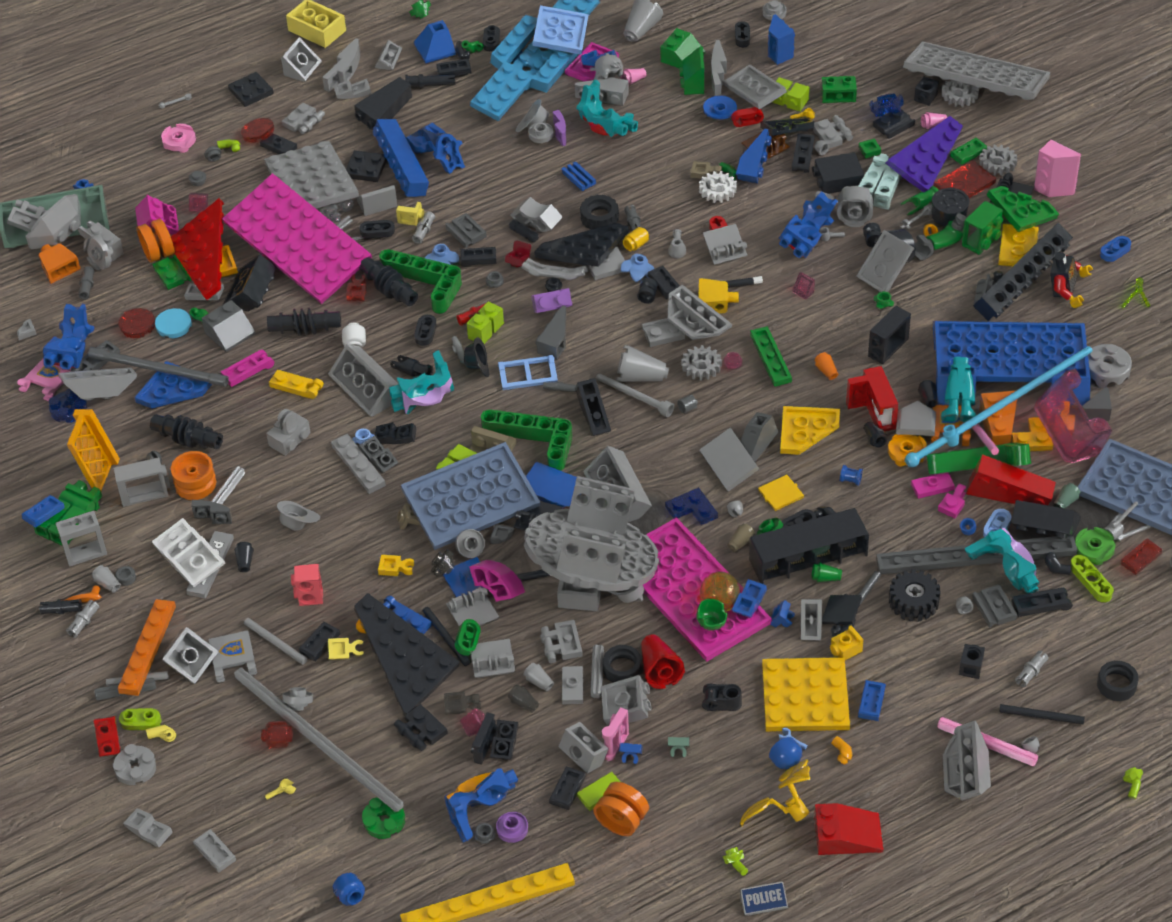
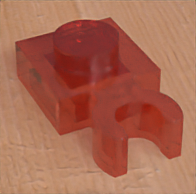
M353 274L351 277L352 283H348L346 299L347 301H365L367 290L365 275H362V278L357 280L355 274Z

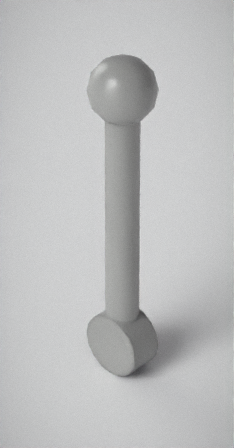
M188 93L184 97L166 103L161 102L159 103V108L163 109L165 106L179 101L191 100L192 96Z

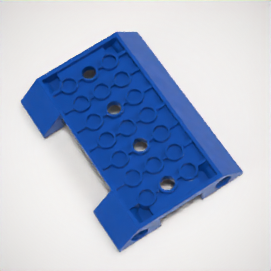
M933 321L934 350H936L935 379L937 405H949L945 403V393L954 357H967L969 359L968 365L971 366L974 392L976 391V381L1031 382L1087 347L1085 323ZM989 350H994L996 353H990ZM1026 351H1033L1034 353L1029 354ZM1088 355L1045 381L1051 383V407H1063V401H1071V407H1082L1090 400Z

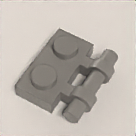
M302 103L282 120V126L293 132L299 129V132L304 134L309 132L315 123H319L325 113L322 110L317 113L316 108Z
M838 115L832 117L834 122L830 123L828 119L814 123L813 131L820 140L829 143L830 148L842 145V140L845 138L848 141L853 139L851 130L845 126L844 120L839 118Z
M17 199L15 203L17 207H13L7 224L31 232L33 225L47 210L42 206L31 205L26 200L23 202Z
M574 620L554 623L555 630L549 631L547 626L541 628L542 634L540 637L545 645L544 653L549 663L556 662L557 654L562 655V660L583 656ZM558 639L559 644L553 645L552 641Z

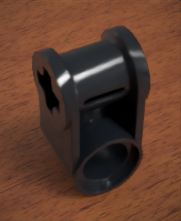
M710 683L703 686V709L707 711H737L741 708L742 694L741 688L738 685Z

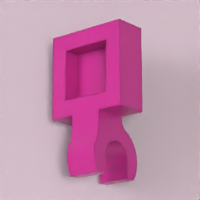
M959 483L953 495L947 493L939 504L938 511L956 518L965 505V500L962 499L966 494L964 492L966 486Z

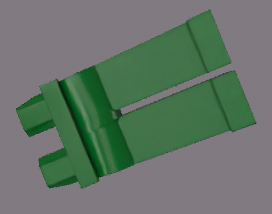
M78 480L74 485L68 483L65 486L66 490L60 494L58 499L64 503V509L36 528L34 527L35 533L62 546L56 523L91 511H97L100 508L98 501L102 497L99 488L93 487L87 492V484L81 480Z

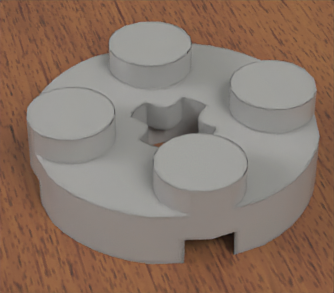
M99 234L85 239L84 251L88 252L89 256L86 258L89 264L95 270L109 268L112 261L111 256H113L112 248L107 246Z
M127 745L114 759L113 769L118 780L126 785H136V782L143 781L144 783L148 781L156 771V760L152 751L144 746ZM133 763H138V764H139L138 767H137V766H134L133 768H131V764H133Z

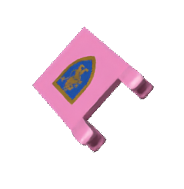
M42 359L25 378L18 380L17 384L21 386L19 391L26 392L30 384L34 383L45 387L42 390V394H45L43 399L51 401L55 392L63 384L59 378V373L70 372L72 368L65 370L57 365L45 367Z

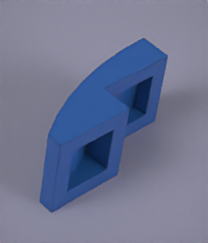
M597 50L581 55V62L583 65L595 66L596 60L600 56L606 55V53L599 55ZM615 50L606 52L609 55L617 56Z
M748 579L742 593H739L732 612L751 618L766 593L767 585Z

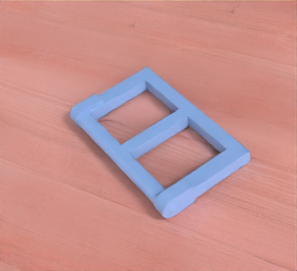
M553 355L498 362L503 390L543 385V382H558ZM548 362L551 377L532 380L529 364ZM524 365L527 381L507 383L505 367Z

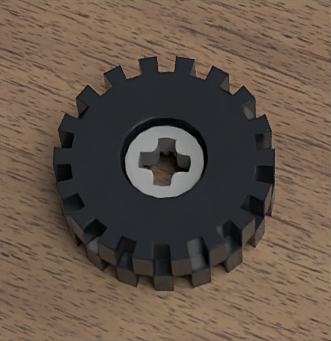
M911 569V573H908L906 570L903 571V575L897 574L896 579H892L889 590L891 610L894 609V614H901V619L904 620L908 617L909 621L912 622L914 618H917V621H922V617L927 620L930 618V614L934 615L939 607L941 592L936 578L931 579L932 575L929 573L924 575L922 570L916 573V569Z

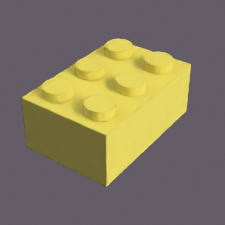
M304 0L286 15L288 31L324 48L346 31L344 15L312 0Z

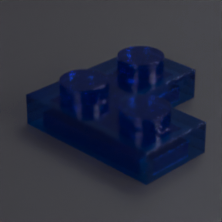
M699 487L665 502L666 509L674 519L692 513L702 526L718 518V512Z

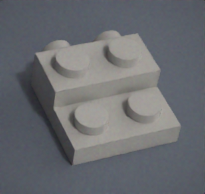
M640 675L601 686L603 720L606 724H609L612 715L617 714L620 707L628 710L629 723L648 718V711L652 710L651 703L647 699V694H650V688Z

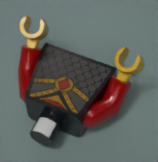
M1062 252L1055 254L1050 271L1053 297H1063L1066 300H1070L1073 308L1082 306V302H1084L1081 295L1073 297L1072 294L1078 277V271L1082 278L1091 276L1092 274L1089 271L1093 270L1092 266L1086 265L1082 267L1080 263L1074 260L1073 256L1065 255Z

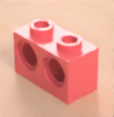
M319 564L294 566V574H291V584L294 586V599L298 598L299 606L323 604V586Z

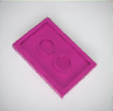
M591 42L582 51L581 55L597 50L598 54L601 55L612 50ZM580 54L565 69L566 75L583 82L594 80L596 71H590V68L594 66L582 64Z

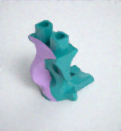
M439 350L433 353L436 370L434 375H425L424 373L414 379L398 377V385L389 387V393L392 398L391 405L394 412L404 409L405 414H409L417 405L429 406L440 403L444 394L454 391L448 365L444 362Z
M1007 528L990 531L986 537L965 548L967 555L972 560L986 553H1001L1003 555V570L1012 585L1018 591L1023 588L1026 594L1038 591L1037 585L1039 581L1036 578V565H1034L1033 558L1020 542L1013 539Z

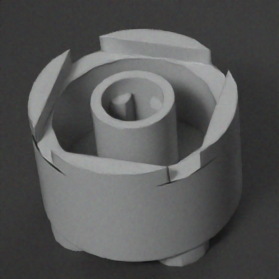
M844 187L838 196L837 216L839 220L841 219L849 227L863 226L865 222L871 220L873 215L872 194L867 187Z

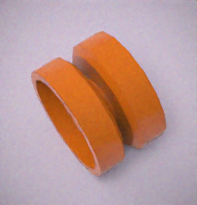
M161 218L152 221L151 228L147 224L136 227L141 247L150 263L160 260V253L164 257L175 254L170 234Z
M189 451L179 455L172 462L170 470L176 493L180 497L187 500H199L213 492L217 481L212 460L207 454L200 451Z
M611 782L593 810L596 819L605 828L621 836H632L640 825V821L649 811V804L646 798L632 786L622 782Z

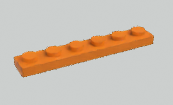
M155 600L118 686L119 694L139 696L175 611V601Z

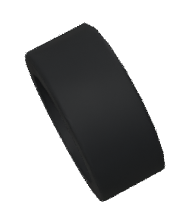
M616 645L610 648L603 657L604 675L612 683L640 675L642 672V660L638 650L628 645ZM626 658L633 661L635 666L628 671L620 672L611 668L610 664L616 659Z
M1114 660L1107 662L1099 671L1097 687L1100 693L1110 700H1128L1134 696L1139 682L1138 673L1133 666L1124 661ZM1111 674H1120L1130 681V685L1123 688L1114 687L1106 681V677Z

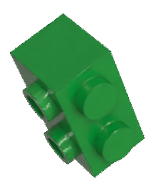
M855 76L822 77V103L856 102L857 86Z

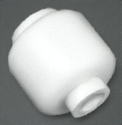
M349 323L342 329V344L344 347L348 344L362 348L366 344L365 328L358 323Z

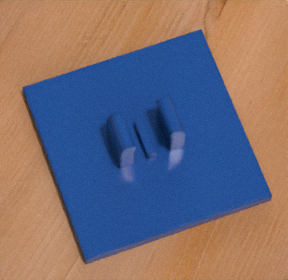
M478 557L441 571L455 597L462 596L463 593L467 595L468 591L472 593L478 587L483 588L482 586H475L469 568L480 562Z

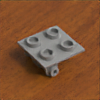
M736 224L703 232L714 265L748 256L745 250L747 243L742 241Z
M478 587L472 593L468 591L467 595L463 593L462 596L451 598V601L446 603L458 626L466 619H472L481 626L499 618V615L486 596L488 594L486 588Z
M510 639L477 643L476 649L471 653L475 678L515 672Z

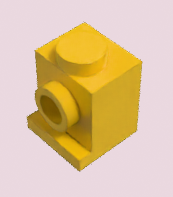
M851 625L848 627V630L831 638L830 650L834 656L838 658L845 657V660L863 651V638Z

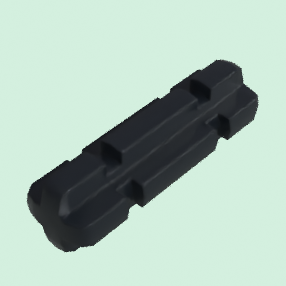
M512 220L509 223L511 230L516 231V233L535 243L539 239L538 233L517 220Z

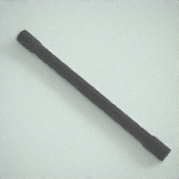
M91 347L88 352L89 358L107 360L191 378L226 387L229 382V377L225 375L207 373L113 353L104 349Z

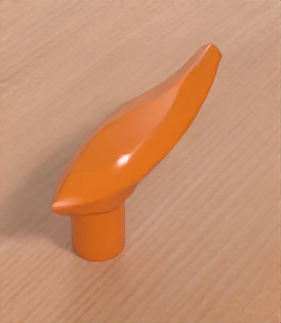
M95 585L91 592L72 596L65 600L81 599L82 603H88L89 600H99L102 598L99 595L100 587Z

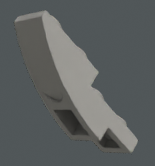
M355 38L338 54L337 64L322 77L325 91L330 92L334 85L350 80L355 73L360 60L359 39Z

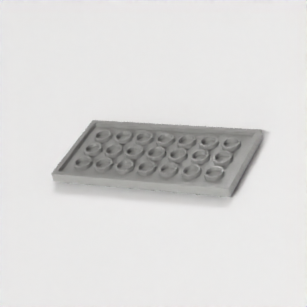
M923 41L904 61L903 68L908 69L910 72H922L927 76L935 75L943 80L951 79L959 84H971L975 88L984 87L992 92L1000 91L1008 96H1020L1024 100H1034L1050 77V72Z

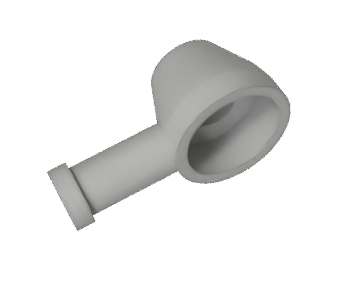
M680 229L673 230L674 239L668 248V253L673 258H682L686 254V247L681 239L682 232Z

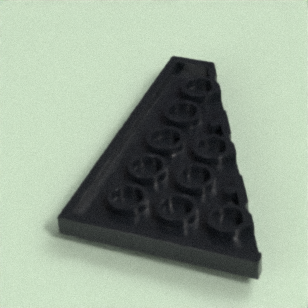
M369 593L354 605V611L361 621L362 628L368 636L369 643L378 657V662L382 666L386 674L385 677L394 691L395 698L399 702L405 716L433 693L459 667L460 661Z

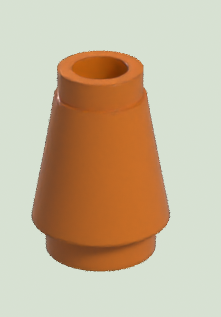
M823 352L815 357V366L829 380L837 378L839 374L831 355Z

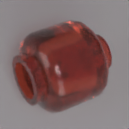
M285 721L268 722L265 729L261 730V740L266 743L269 749L286 748L289 742H292V727L288 726Z

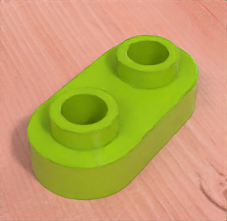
M153 708L126 709L119 716L121 727L125 730H146L160 726L162 722L159 711Z

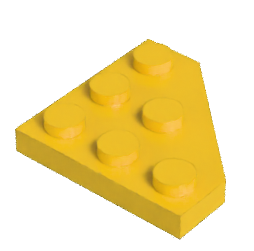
M783 406L780 454L800 455L839 428L840 409Z

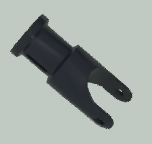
M398 355L397 360L399 362H390L393 369L411 376H420L424 373L425 375H432L433 366L421 364L418 360L403 355Z

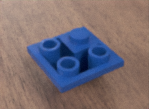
M443 20L428 24L414 41V45L425 64L456 55L449 29Z

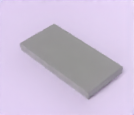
M750 64L723 81L725 87L758 109H761L787 92L784 86Z

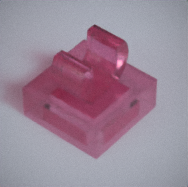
M189 194V211L202 212L208 207V194Z

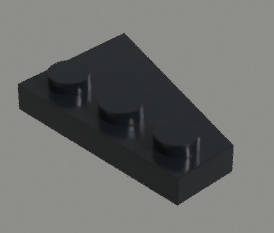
M809 117L760 121V128L763 130L768 129L769 134L774 136L795 131H808V129L814 128V121Z

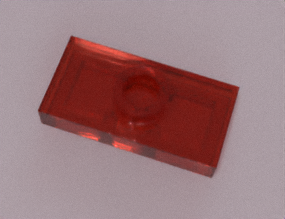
M1147 538L1121 559L1120 564L1137 575L1160 556L1163 549Z

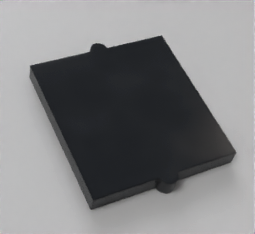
M847 593L844 595H830L822 617V624H835L836 626L839 624H853L862 596L848 595Z

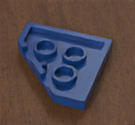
M165 361V364L178 366L168 361ZM157 371L134 398L138 404L148 408H156L201 397L212 384Z

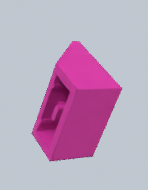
M147 195L135 207L137 226L147 224L151 228V222L161 218L170 235L179 231L176 208L172 205H167L159 199Z

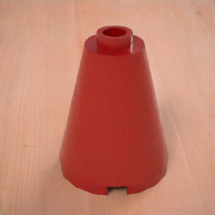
M654 634L646 636L641 642L646 681L656 689H665L666 685L677 684L685 673L683 660L659 636Z

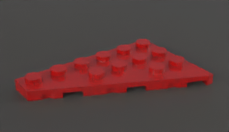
M220 198L171 236L175 255L206 300H209L221 290L220 280L222 273L220 272V264H222L223 248L221 235L223 234L224 226L222 205H224V202Z

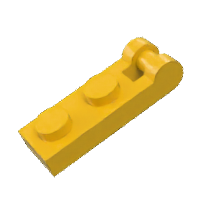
M277 370L269 381L271 388L310 399H315L318 395V390H321L324 386L323 381L316 378L313 380L281 370Z

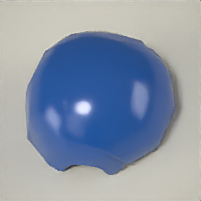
M786 737L774 744L770 750L769 758L779 769H789L799 763L803 751L801 746L792 737Z

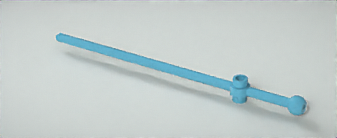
M1088 346L959 427L955 428L954 425H946L943 428L944 432L941 438L917 453H908L905 456L906 464L912 468L916 467L920 459L947 443L950 447L958 445L960 434L1092 352V348Z

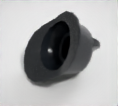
M477 337L474 339V343L466 346L464 350V364L469 369H480L484 376L489 377L486 348L483 341Z

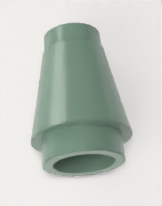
M1072 483L1064 485L1053 506L1064 509L1079 499V488Z

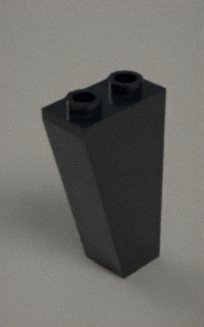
M398 77L354 105L356 119L372 130L376 125L377 119H392L412 98L411 84Z

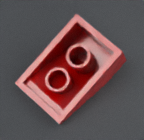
M838 803L815 804L814 823L818 855L883 852L879 813Z

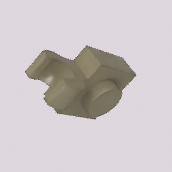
M693 161L691 178L702 179V177H707V173L713 175V171L719 174L722 166H711L710 162Z

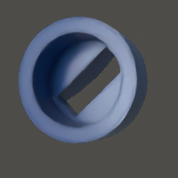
M971 518L963 519L960 522L961 532L967 536L974 534L976 531L975 521Z

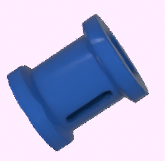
M843 465L839 481H848L859 486L863 469L856 470Z

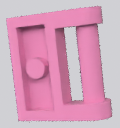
M620 707L617 714L612 715L609 726L602 729L604 744L609 748L605 756L607 761H611L616 757L620 749V743H624L629 735L628 710Z

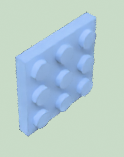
M540 5L532 46L581 55L589 14Z

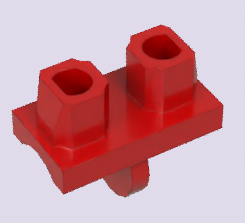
M115 716L94 719L99 757L120 753L121 749Z

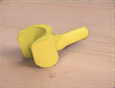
M283 779L277 789L265 795L266 799L268 800L282 792H286L289 795L293 794L296 791V788L292 786L294 783L289 779Z

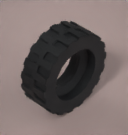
M599 194L586 198L580 206L582 224L591 230L617 223L619 220L618 203L610 196ZM601 209L608 211V214L594 216L591 212Z

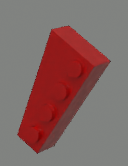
M982 455L969 478L966 495L1015 504L1016 500L1048 506L1052 500L1056 482Z

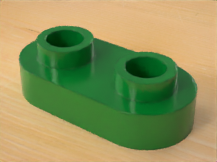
M466 619L459 626L455 648L462 655L468 656L476 649L481 632L480 626L476 621Z

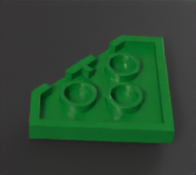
M1004 186L991 189L987 193V197L995 206L1003 210L1002 214L1017 232L1052 221L1059 216V213L1048 201L1041 200L1040 202L1032 199L1030 195L1021 192L1017 194L1010 192Z

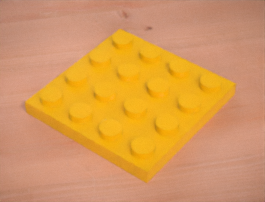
M845 657L762 659L766 732L782 731V728H788L790 731L850 730Z

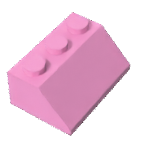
M1050 140L1039 150L1034 190L1047 197L1074 195L1081 154Z

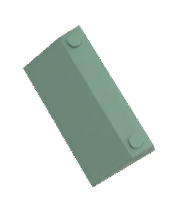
M102 185L18 199L23 202L26 200L31 205L42 206L45 210H48L64 196L76 194L81 206V226L88 229L87 222L91 220L95 224L99 222L110 230ZM16 200L0 203V232L4 248H15L28 244L26 240L28 231L7 224L13 207H17L15 206ZM78 229L68 237L80 235Z

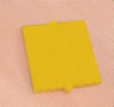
M788 475L758 488L765 498V502H768L775 511L804 498L803 493L797 487L798 485L794 484Z

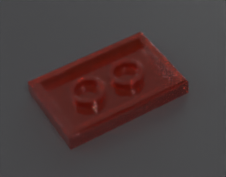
M972 160L934 182L933 186L937 187L938 190L956 188L965 192L971 198L995 184L996 178Z

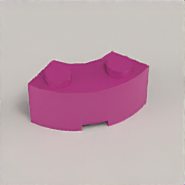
M485 560L469 567L475 586H482L488 589L493 594L496 602L514 598L525 592L522 582L517 575L500 562Z

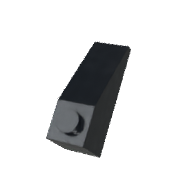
M596 378L577 382L575 391L592 435L596 436L611 432Z

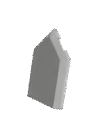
M919 401L898 410L896 434L935 436L936 412Z

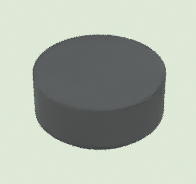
M123 566L115 573L116 579L122 586L131 585L136 580L135 570L130 566Z

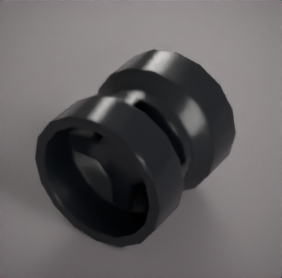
M868 223L863 227L865 242L867 246L872 248L875 246L877 237L881 233L880 226L877 223Z
M645 278L640 282L637 298L642 303L649 304L655 299L658 284L651 278Z

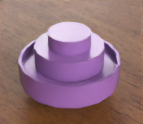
M518 812L503 814L496 823L497 834L503 841L509 843L521 841L528 833L526 817Z

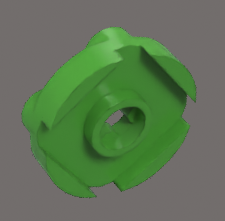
M1094 527V530H1087L1088 528L1081 530L1075 539L1077 555L1087 557L1094 565H1101L1113 556L1115 543L1111 533L1098 527ZM1097 543L1098 547H1093L1091 544Z

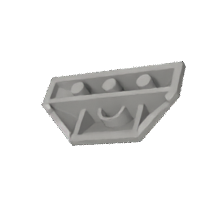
M78 195L64 196L39 217L33 225L31 232H28L26 235L30 249H39L46 244H49L51 247L60 244L81 226V206Z
M681 285L669 293L668 321L692 340L719 336L732 327L728 320L685 286Z
M129 367L59 373V378L81 399L93 400L94 398L110 399L114 396H119L137 378V374Z
M976 721L957 726L954 730L955 734L950 739L943 753L944 791L960 800L981 795L991 787L989 751Z

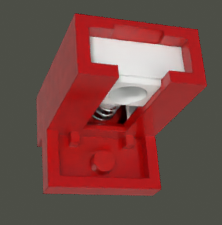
M882 366L864 369L863 376L849 378L846 396L848 410L866 406L876 426L885 432L895 430L898 402Z

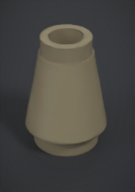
M746 523L739 525L727 544L728 548L733 552H737L750 542V537L755 534L754 529Z

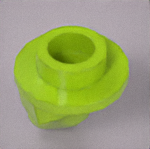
M1130 768L1123 776L1124 782L1132 784L1128 793V797L1136 799L1139 792L1140 780L1143 775L1142 769Z
M737 847L726 850V855L722 856L725 863H731L742 876L746 875L748 869L740 862L744 858L743 850L738 851Z

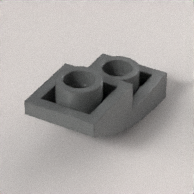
M375 435L359 445L362 453L381 473H385L399 463L390 450L382 446Z
M192 500L191 507L194 518H211L212 524H232L230 508L211 501Z

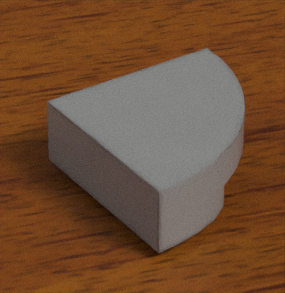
M31 319L24 321L23 325L18 329L17 335L19 340L37 335Z

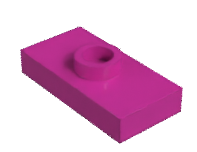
M948 472L911 480V486L918 499L955 489V485Z

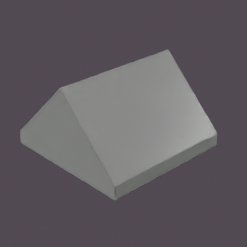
M300 37L296 39L281 57L284 76L303 82L307 80L322 62Z
M394 185L356 197L364 216L397 207Z

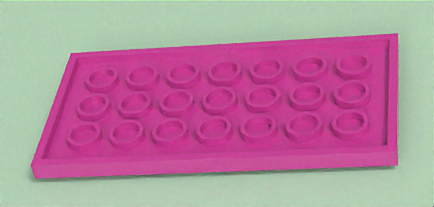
M273 173L222 218L228 227L320 304H323L360 269L361 261L364 258H372L371 253Z
M677 517L646 534L658 550L657 558H659V563L652 579L643 584L644 594L706 662L771 624L772 618L760 605L751 618L732 612L736 599L744 588ZM707 598L716 599L724 604L727 620L725 625L718 630H706L697 621L696 613L701 601Z

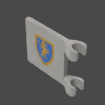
M248 630L209 639V644L219 651L213 658L217 683L225 681L223 673L225 668L247 664L249 674H257Z

